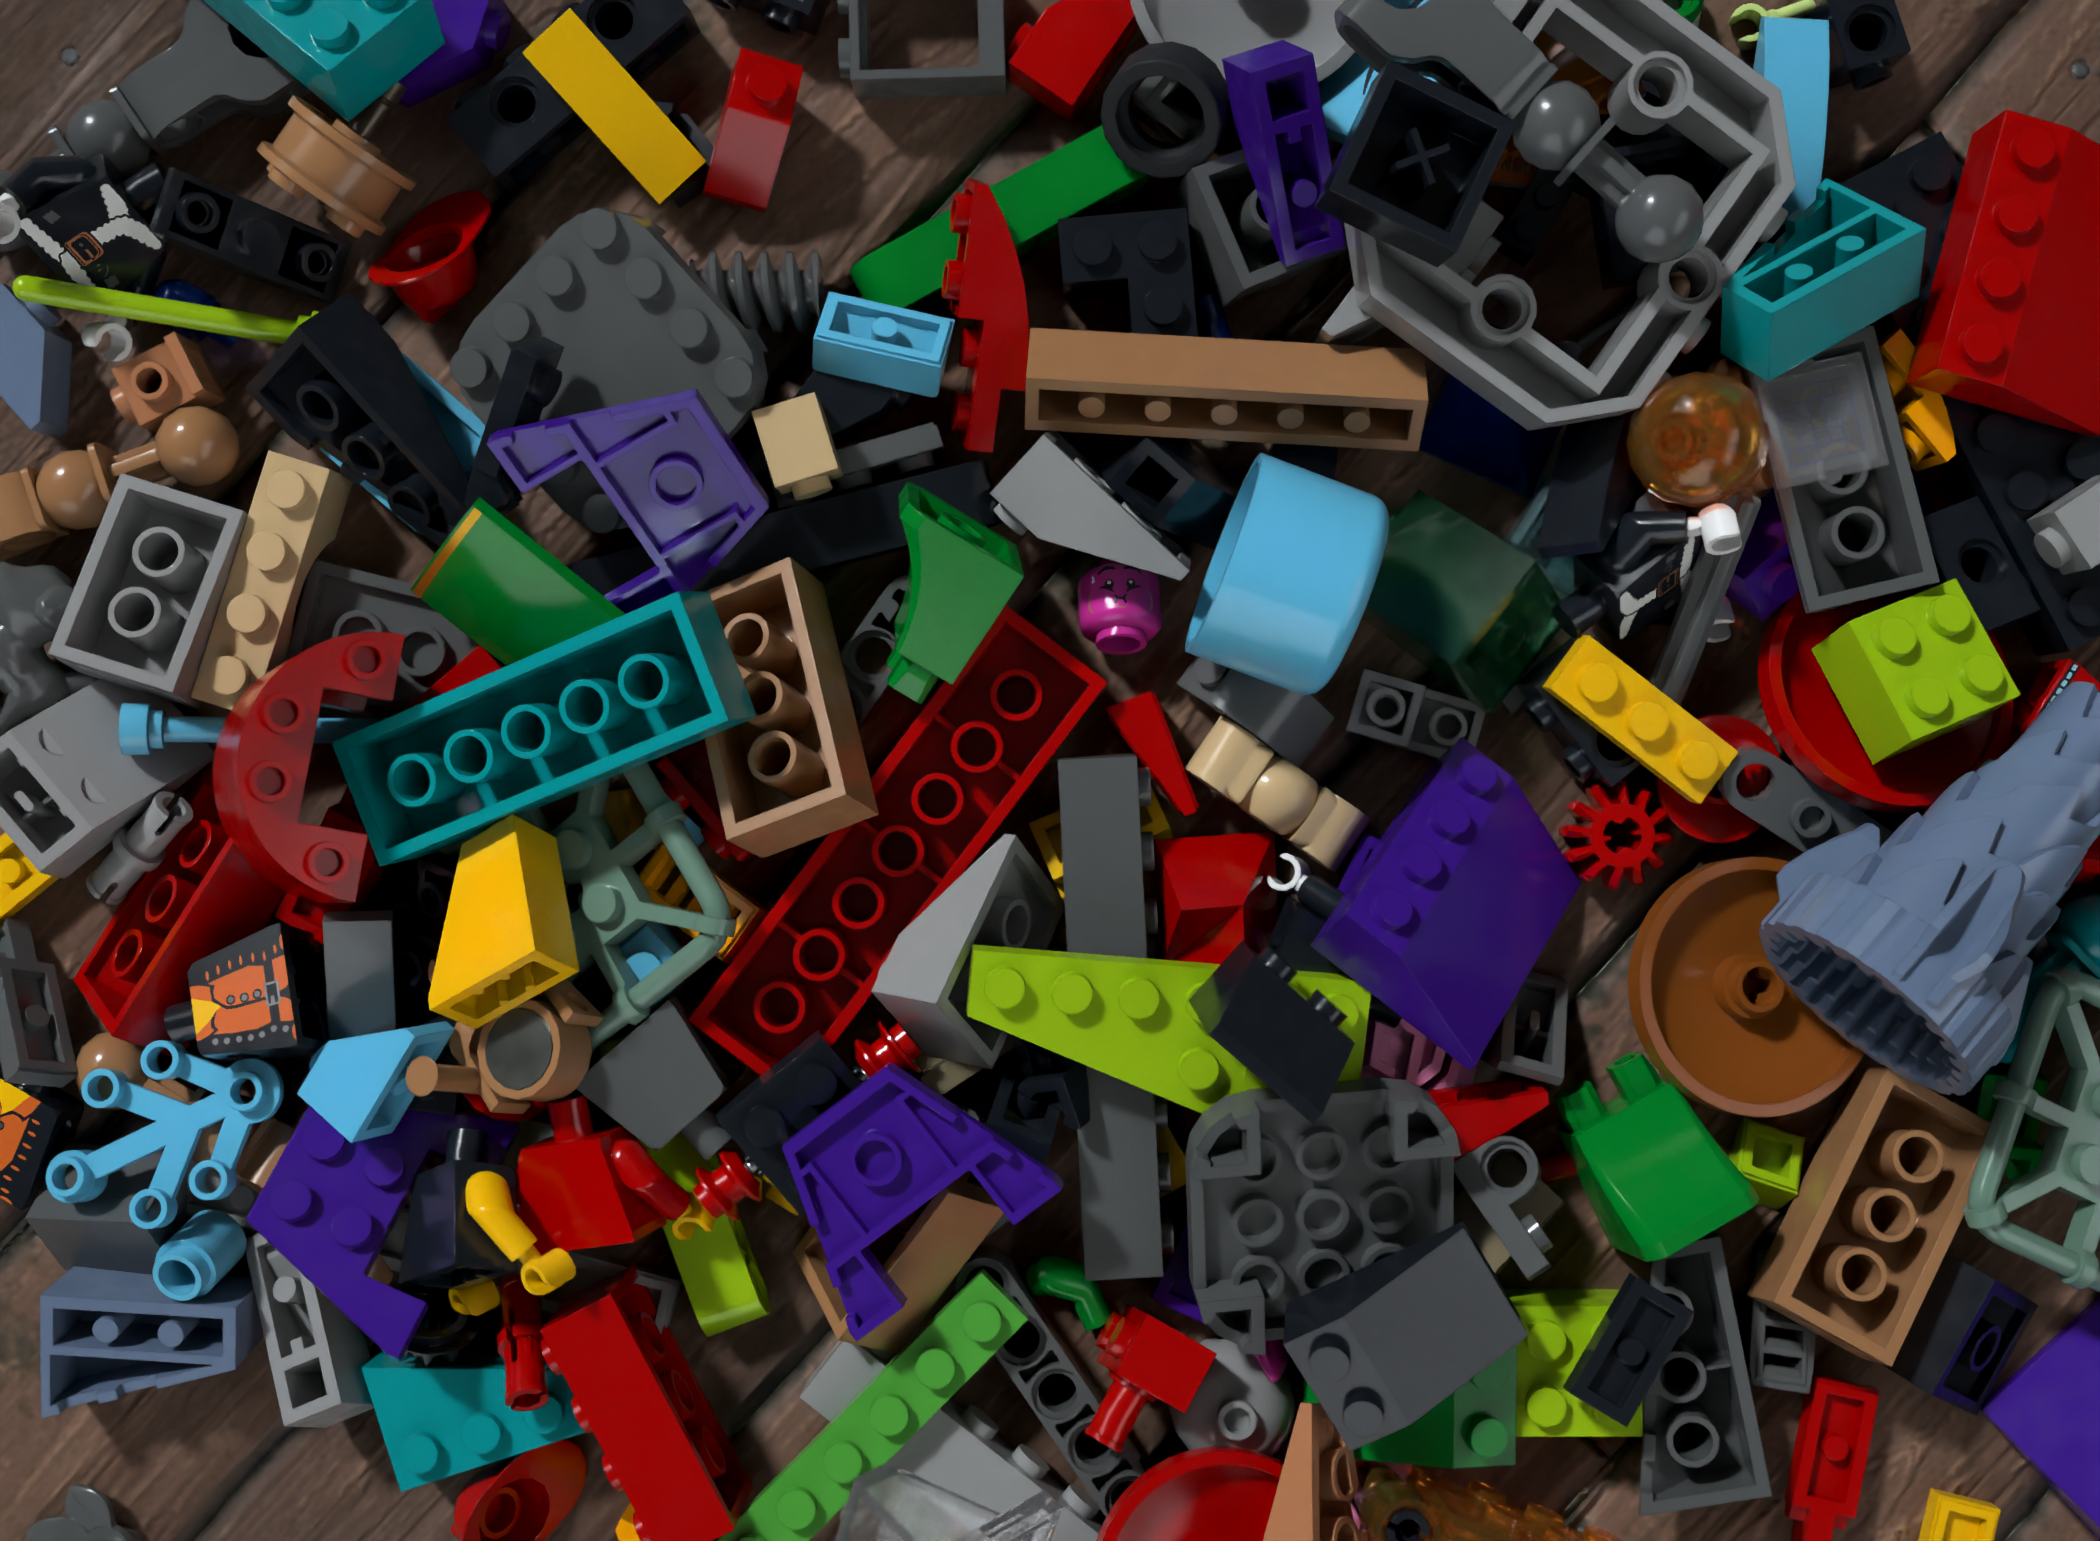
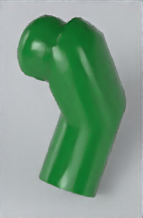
M1046 1255L1041 1257L1038 1262L1030 1264L1027 1268L1025 1282L1030 1292L1039 1297L1048 1295L1072 1301L1085 1331L1096 1329L1107 1323L1112 1312L1098 1281H1085L1083 1262L1059 1255Z

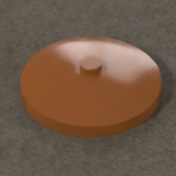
M1769 857L1726 859L1706 864L1684 875L1668 887L1650 908L1639 928L1630 956L1628 971L1630 1010L1635 1029L1648 1057L1668 1082L1681 1093L1701 1105L1727 1114L1749 1117H1775L1806 1109L1820 1102L1840 1087L1852 1074L1864 1055L1862 1050L1841 1037L1837 1031L1823 1022L1812 1009L1806 1006L1794 994V991L1784 983L1777 974V970L1769 963L1764 954L1759 931L1763 919L1779 902L1776 875L1789 863L1781 859Z

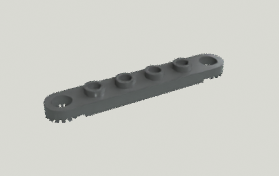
M1756 746L1738 748V754L1718 780L1717 787L1720 790L1721 796L1730 805L1803 852L1836 836L1855 830L1865 823H1872L1880 829L1882 845L1893 834V831L1848 802L1825 791L1806 775L1769 751ZM1750 764H1763L1769 774V777H1767L1768 785L1765 784L1764 786L1766 789L1764 791L1760 790L1758 792L1759 795L1754 794L1751 797L1739 794L1736 780L1740 771ZM2046 934L2027 955L2033 961L2031 970L2048 954L2049 946L2045 938Z

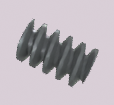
M716 251L709 252L704 270H697L692 258L689 262V267L738 320L741 316L746 329H755L758 333L766 315L771 330L775 334H782L786 330L790 315H792L797 331L801 334H807L811 330L815 316L817 315L819 319L821 317L825 304L823 265L819 251L811 252L806 270L799 269L793 251H786L780 270H774L767 251L760 252L755 270H748L742 251H735L729 270H723Z

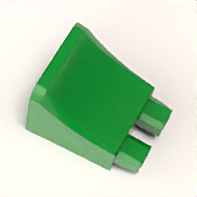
M907 482L899 494V514L909 546L910 568L904 599L895 619V648L887 659V666L892 669L887 677V682L895 690L922 704L938 677L953 685L1024 578L1017 545L924 488Z
M1627 1053L1606 1067L1620 1095L1604 1104L1600 1101L1591 1082L1585 1080L1574 1083L1554 1095L1561 1119L1565 1126L1556 1131L1567 1154L1576 1167L1577 1176L1611 1247L1645 1262L1661 1260L1730 1222L1758 1204L1760 1197L1752 1184L1710 1135L1682 1093L1669 1083L1667 1079L1660 1078L1642 1053Z

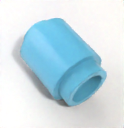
M203 1210L196 1213L158 1250L152 1270L156 1286L163 1294L178 1301H186L206 1295L243 1257L246 1250L244 1231L235 1219L224 1212Z

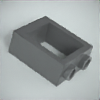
M837 0L839 15H849V38L838 39L840 78H850L856 99L1007 95L1004 0H977L979 67L871 70L869 0Z

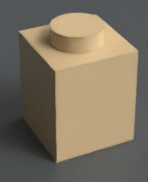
M815 392L751 411L774 486L782 495L793 492L795 500L815 497L833 489L830 480L844 476L821 401Z

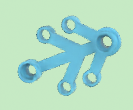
M157 1040L148 1044L143 1050L140 1059L141 1068L148 1077L156 1080H173L179 1077L214 1092V1094L193 1104L185 1103L132 1083L123 1072L115 1069L100 1068L91 1071L84 1078L81 1086L82 1097L88 1105L94 1108L119 1107L156 1122L96 1151L68 1150L58 1154L50 1162L46 1172V1185L49 1192L55 1199L64 1203L91 1201L104 1191L109 1174L164 1148L149 1189L139 1191L132 1198L129 1205V1215L132 1222L142 1229L165 1227L174 1220L177 1214L178 1204L176 1196L203 1129L224 1120L211 1159L198 1163L192 1169L189 1175V1187L194 1196L201 1200H218L227 1197L236 1186L237 1175L235 1168L252 1125L271 1118L282 1103L284 1097L283 1079L279 1071L272 1064L261 1059L251 1058L236 1061L226 1068L187 1053L182 1044L175 1043L174 1041ZM167 1048L172 1055V1064L168 1070L163 1072L158 1067L157 1059L160 1052ZM104 1076H107L113 1084L112 1094L106 1100L102 1099L97 1089L98 1081ZM250 1079L255 1085L256 1094L251 1102L245 1103L240 1097V1088L246 1080ZM69 1165H72L77 1171V1181L72 1188H68L65 1182V1172ZM212 1168H215L221 1177L220 1185L214 1192L210 1191L205 1184L206 1174ZM153 1196L161 1204L160 1215L154 1221L146 1213L147 1202Z

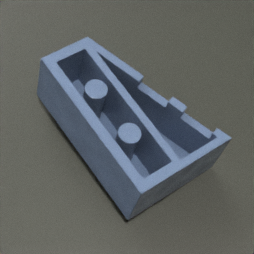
M73 1266L40 1295L41 1418L57 1415L65 1408L98 1400L99 1404L117 1400L124 1393L157 1386V1389L236 1370L263 1339V1329L251 1277L224 1276L206 1295L186 1301H178L169 1298L158 1289L152 1274Z

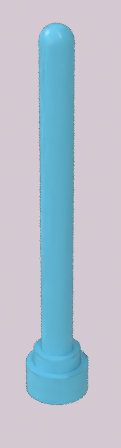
M122 703L119 715L120 750L122 755H151L153 749H165L167 742L217 743L227 717L167 716L165 710H153L151 703ZM318 718L313 743L334 742L386 718Z

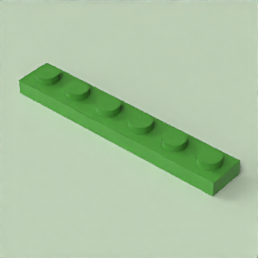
M982 1268L742 1510L735 1530L713 1541H810L1028 1320L1029 1313Z

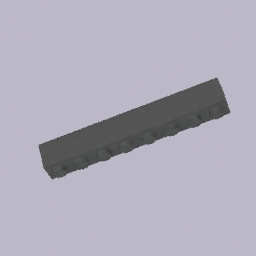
M1134 753L1057 757L1067 952L1147 958L1146 936L1158 935L1156 896L1144 897L1143 871H1153L1155 869L1153 833L1141 832L1139 806H1151L1149 767H1137V756ZM1086 1066L1090 1099V1121L1081 1129H1076L1085 1281L1163 1277L1162 1256L1174 1255L1172 1216L1160 1217L1159 1192H1171L1169 1153H1157L1156 1128H1168L1167 1099Z

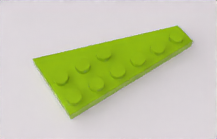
M972 944L966 1005L968 1017L1201 1114L1225 1096L1250 1089L1270 1088L1208 1035L1188 1001L1221 964ZM1296 970L1298 974L1290 981L1308 998L1318 989L1348 1016L1340 1026L1355 1044L1338 1081L1360 1080L1371 993L1347 974Z

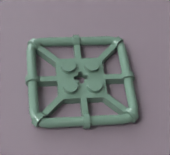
M648 763L623 772L647 816L644 819L645 824L621 843L618 842L604 817L610 778L580 790L576 811L553 830L540 808L518 816L556 837L565 891L569 884L577 885L581 883L583 891L577 897L580 908L576 911L573 907H568L580 971L568 977L567 980L573 985V981L597 962L613 991V1003L600 1012L604 1019L597 1027L587 1026L590 1031L592 1052L627 1024L637 1025L650 1016L654 1003L710 961L724 946L727 937H734L737 920L731 919V910L725 893L684 825L687 820L685 812L678 802H670ZM480 833L430 854L441 852L452 857L460 851L463 843ZM663 842L699 902L703 913L654 903L633 865ZM419 858L415 860L413 873L418 874ZM648 921L700 932L696 938L641 981L637 980L618 946ZM543 991L541 1001L551 1002Z
M2059 966L2043 974L2041 986L2032 1000L2006 1079L1997 1081L1992 1096L1998 1100L1970 1181L1967 1198L1968 1204L1962 1208L1968 1227L1977 1229L1979 1233L1994 1244L2057 1272L2059 1280L2076 1289L2090 1287L2100 1292V1264L2095 1255L2100 1239V1058L2079 1003L2080 1000H2083L2100 1009V980L2089 974ZM2054 1024L2071 1068L2058 1105L2039 1096L2032 1089ZM2024 1113L2051 1125L2037 1168L1999 1187ZM2054 1189L2078 1200L2063 1246L2007 1221V1213Z

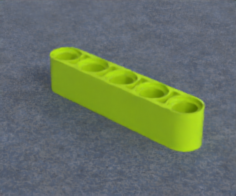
M630 1033L608 1040L600 1045L601 1059ZM681 1132L675 1135L657 1152L637 1138V1141L641 1143L662 1170L688 1193L694 1192L693 1188L700 1183L695 1173L697 1167L713 1172L721 1166L716 1153L705 1160ZM724 1213L715 1220L711 1232H705L699 1224H696L693 1237L687 1240L676 1238L672 1232L674 1220L666 1219V1224L662 1227L696 1318L703 1332L708 1337L770 1314L771 1308L767 1289L740 1216L739 1219L734 1221Z

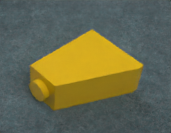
M513 814L504 820L492 824L487 830L461 845L428 995L429 1010L477 1029L580 971L557 839Z

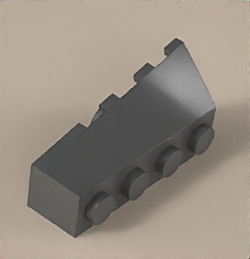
M1714 1230L1666 1258L1650 1261V1285L1694 1312L1644 1397L1638 1508L1640 1517L1772 1496L1721 1238Z

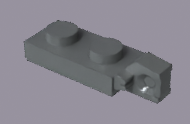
M931 422L837 449L836 452L844 476L832 479L830 482L832 486L836 485L838 494H843L875 484L872 475L897 467L899 476H907L935 467L934 457L946 453L937 424L934 425ZM768 472L774 498L780 510L816 501L818 496L795 500L793 492L782 495L775 488L771 473Z
M5 918L0 925V1062L4 1082L63 1088L77 1077L76 1073L78 1070L55 964L44 963L41 957L36 956L29 921Z

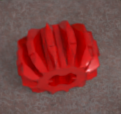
M1619 781L1612 788L1609 787L1608 795L1599 785L1588 786L1586 788V797L1590 807L1578 801H1570L1566 807L1571 815L1579 819L1578 825H1561L1559 827L1560 836L1577 839V845L1563 852L1565 860L1567 862H1576L1586 858L1580 869L1579 877L1584 881L1591 882L1601 874L1602 882L1606 889L1617 890L1622 882L1623 875L1631 885L1638 886L1643 884L1645 879L1641 863L1653 869H1661L1664 865V860L1660 855L1652 851L1654 844L1670 845L1673 840L1671 834L1655 832L1654 825L1663 822L1668 817V813L1664 808H1654L1644 812L1650 802L1651 792L1645 788H1639L1629 797V789L1625 781ZM1623 823L1625 829L1620 830L1619 834H1626L1624 845H1610L1607 847L1605 841L1610 840L1611 836H1604L1606 825Z

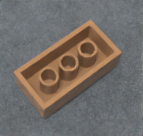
M788 557L705 591L710 594L757 714L755 718L704 738L726 840L760 858H765L879 815L823 583L791 557Z
M1886 1066L1858 1067L1800 1184L1798 1195L1793 1199L1747 1295L1862 1359L1892 1367L1964 1216L1962 1208L1968 1204L1967 1198L1970 1181L1991 1122L1929 1088L1903 1078Z

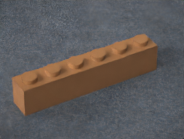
M1030 328L1026 372L1025 430L1419 451L1429 400L1425 355L1417 349Z

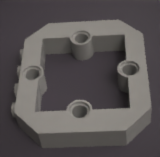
M1492 0L1491 2L1494 7L1532 42L1542 29L1613 82L1607 94V109L1610 116L1618 121L1616 125L1621 130L1632 135H1646L1668 123L1729 168L1703 205L1704 225L1702 233L1693 249L1681 258L1665 263H1648L1642 269L1637 280L1638 299L1588 369L1531 328L1537 315V301L1533 290L1524 280L1512 274H1496L1473 286L1445 264H1441L1437 268L1344 223L1357 305L1528 431L1620 416L1640 408L1641 405L1648 409L1661 397L1669 386L1673 376L1666 370L1679 351L1684 354L1689 353L1709 329L1711 321L1705 317V314L1718 296L1722 298L1723 285L1744 264L1743 260L1755 243L1758 242L1762 245L1764 242H1767L1777 232L1788 215V211L1781 206L1795 188L1796 183L1781 90L1661 0ZM1639 80L1650 82L1658 89L1661 97L1660 107H1653L1641 98ZM1671 268L1683 271L1688 277L1690 293L1687 298L1677 295L1672 290L1669 283ZM1485 298H1494L1505 306L1508 313V322L1505 329L1494 328L1484 319L1482 304Z

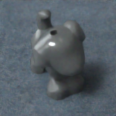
M3 561L0 562V691L4 694L3 697H0V737L10 729L23 723L28 717L39 714L99 680V678L77 671L66 672L47 656L43 647L45 643L53 641L75 587L72 579L55 566L41 564L23 567Z

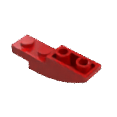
M966 178L964 194L954 193L950 212V232L959 234L956 260H946L942 277V298L951 300L950 310L958 318L974 319L973 329L964 328L961 335L959 365L968 369L965 393L956 392L954 395L951 429L952 431H960L959 440L967 450L993 453L1001 389L1026 392L1029 317L1025 285L1017 251L1004 215L987 184L980 180Z

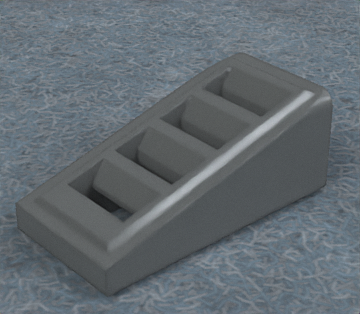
M1753 1247L1740 1329L1750 1385L1809 1394L1814 1368L1816 1333L1775 1310L1767 1309L1766 1305L1747 1295L1769 1250ZM1765 1326L1791 1329L1789 1340L1765 1336ZM1764 1353L1787 1356L1785 1367L1763 1363Z

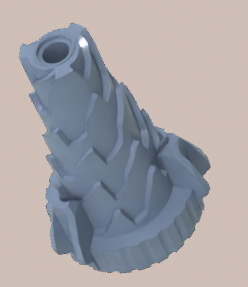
M2084 681L2072 682L2046 706L2007 752L1995 761L1988 758L1976 772L1971 771L1961 776L1938 797L1923 816L1917 812L1908 817L1883 845L1880 829L1872 823H1865L1855 830L1836 836L1807 850L1786 864L1776 875L1779 902L1763 919L1759 931L1764 954L1769 963L1777 970V974L1784 983L1794 991V994L1806 1006L1812 1009L1823 1022L1837 1031L1841 1037L1853 1046L1862 1050L1867 1056L1879 1064L1885 1065L1894 1073L1907 1080L1942 1094L1951 1095L1954 1093L1958 1096L1965 1095L1966 1092L1972 1090L1991 1066H1996L2001 1061L2015 1038L2014 1035L2017 1032L2033 961L2027 955L2056 922L2061 909L2055 904L2071 887V884L2083 868L2082 859L2088 852L2087 849L2100 835V692L2095 684Z

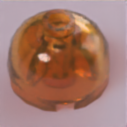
M1691 372L1662 381L1653 388L1641 407L1635 409L1629 419L1625 444L1630 468L1645 489L1665 502L1694 508L1724 502L1733 495L1740 494L1750 487L1763 468L1770 442L1768 422H1763L1761 410L1755 403V401H1759L1751 389L1728 375Z

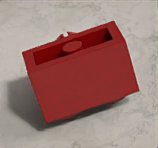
M1129 1304L1126 1305L1121 1315L1115 1311L1112 1312L1107 1323L1103 1325L1096 1341V1346L1102 1349L1096 1361L1111 1370L1109 1377L1113 1379V1382L1090 1425L1086 1427L1084 1432L1109 1448L1121 1453L1124 1448L1123 1444L1147 1399L1154 1402L1155 1398H1158L1184 1414L1186 1413L1217 1353Z

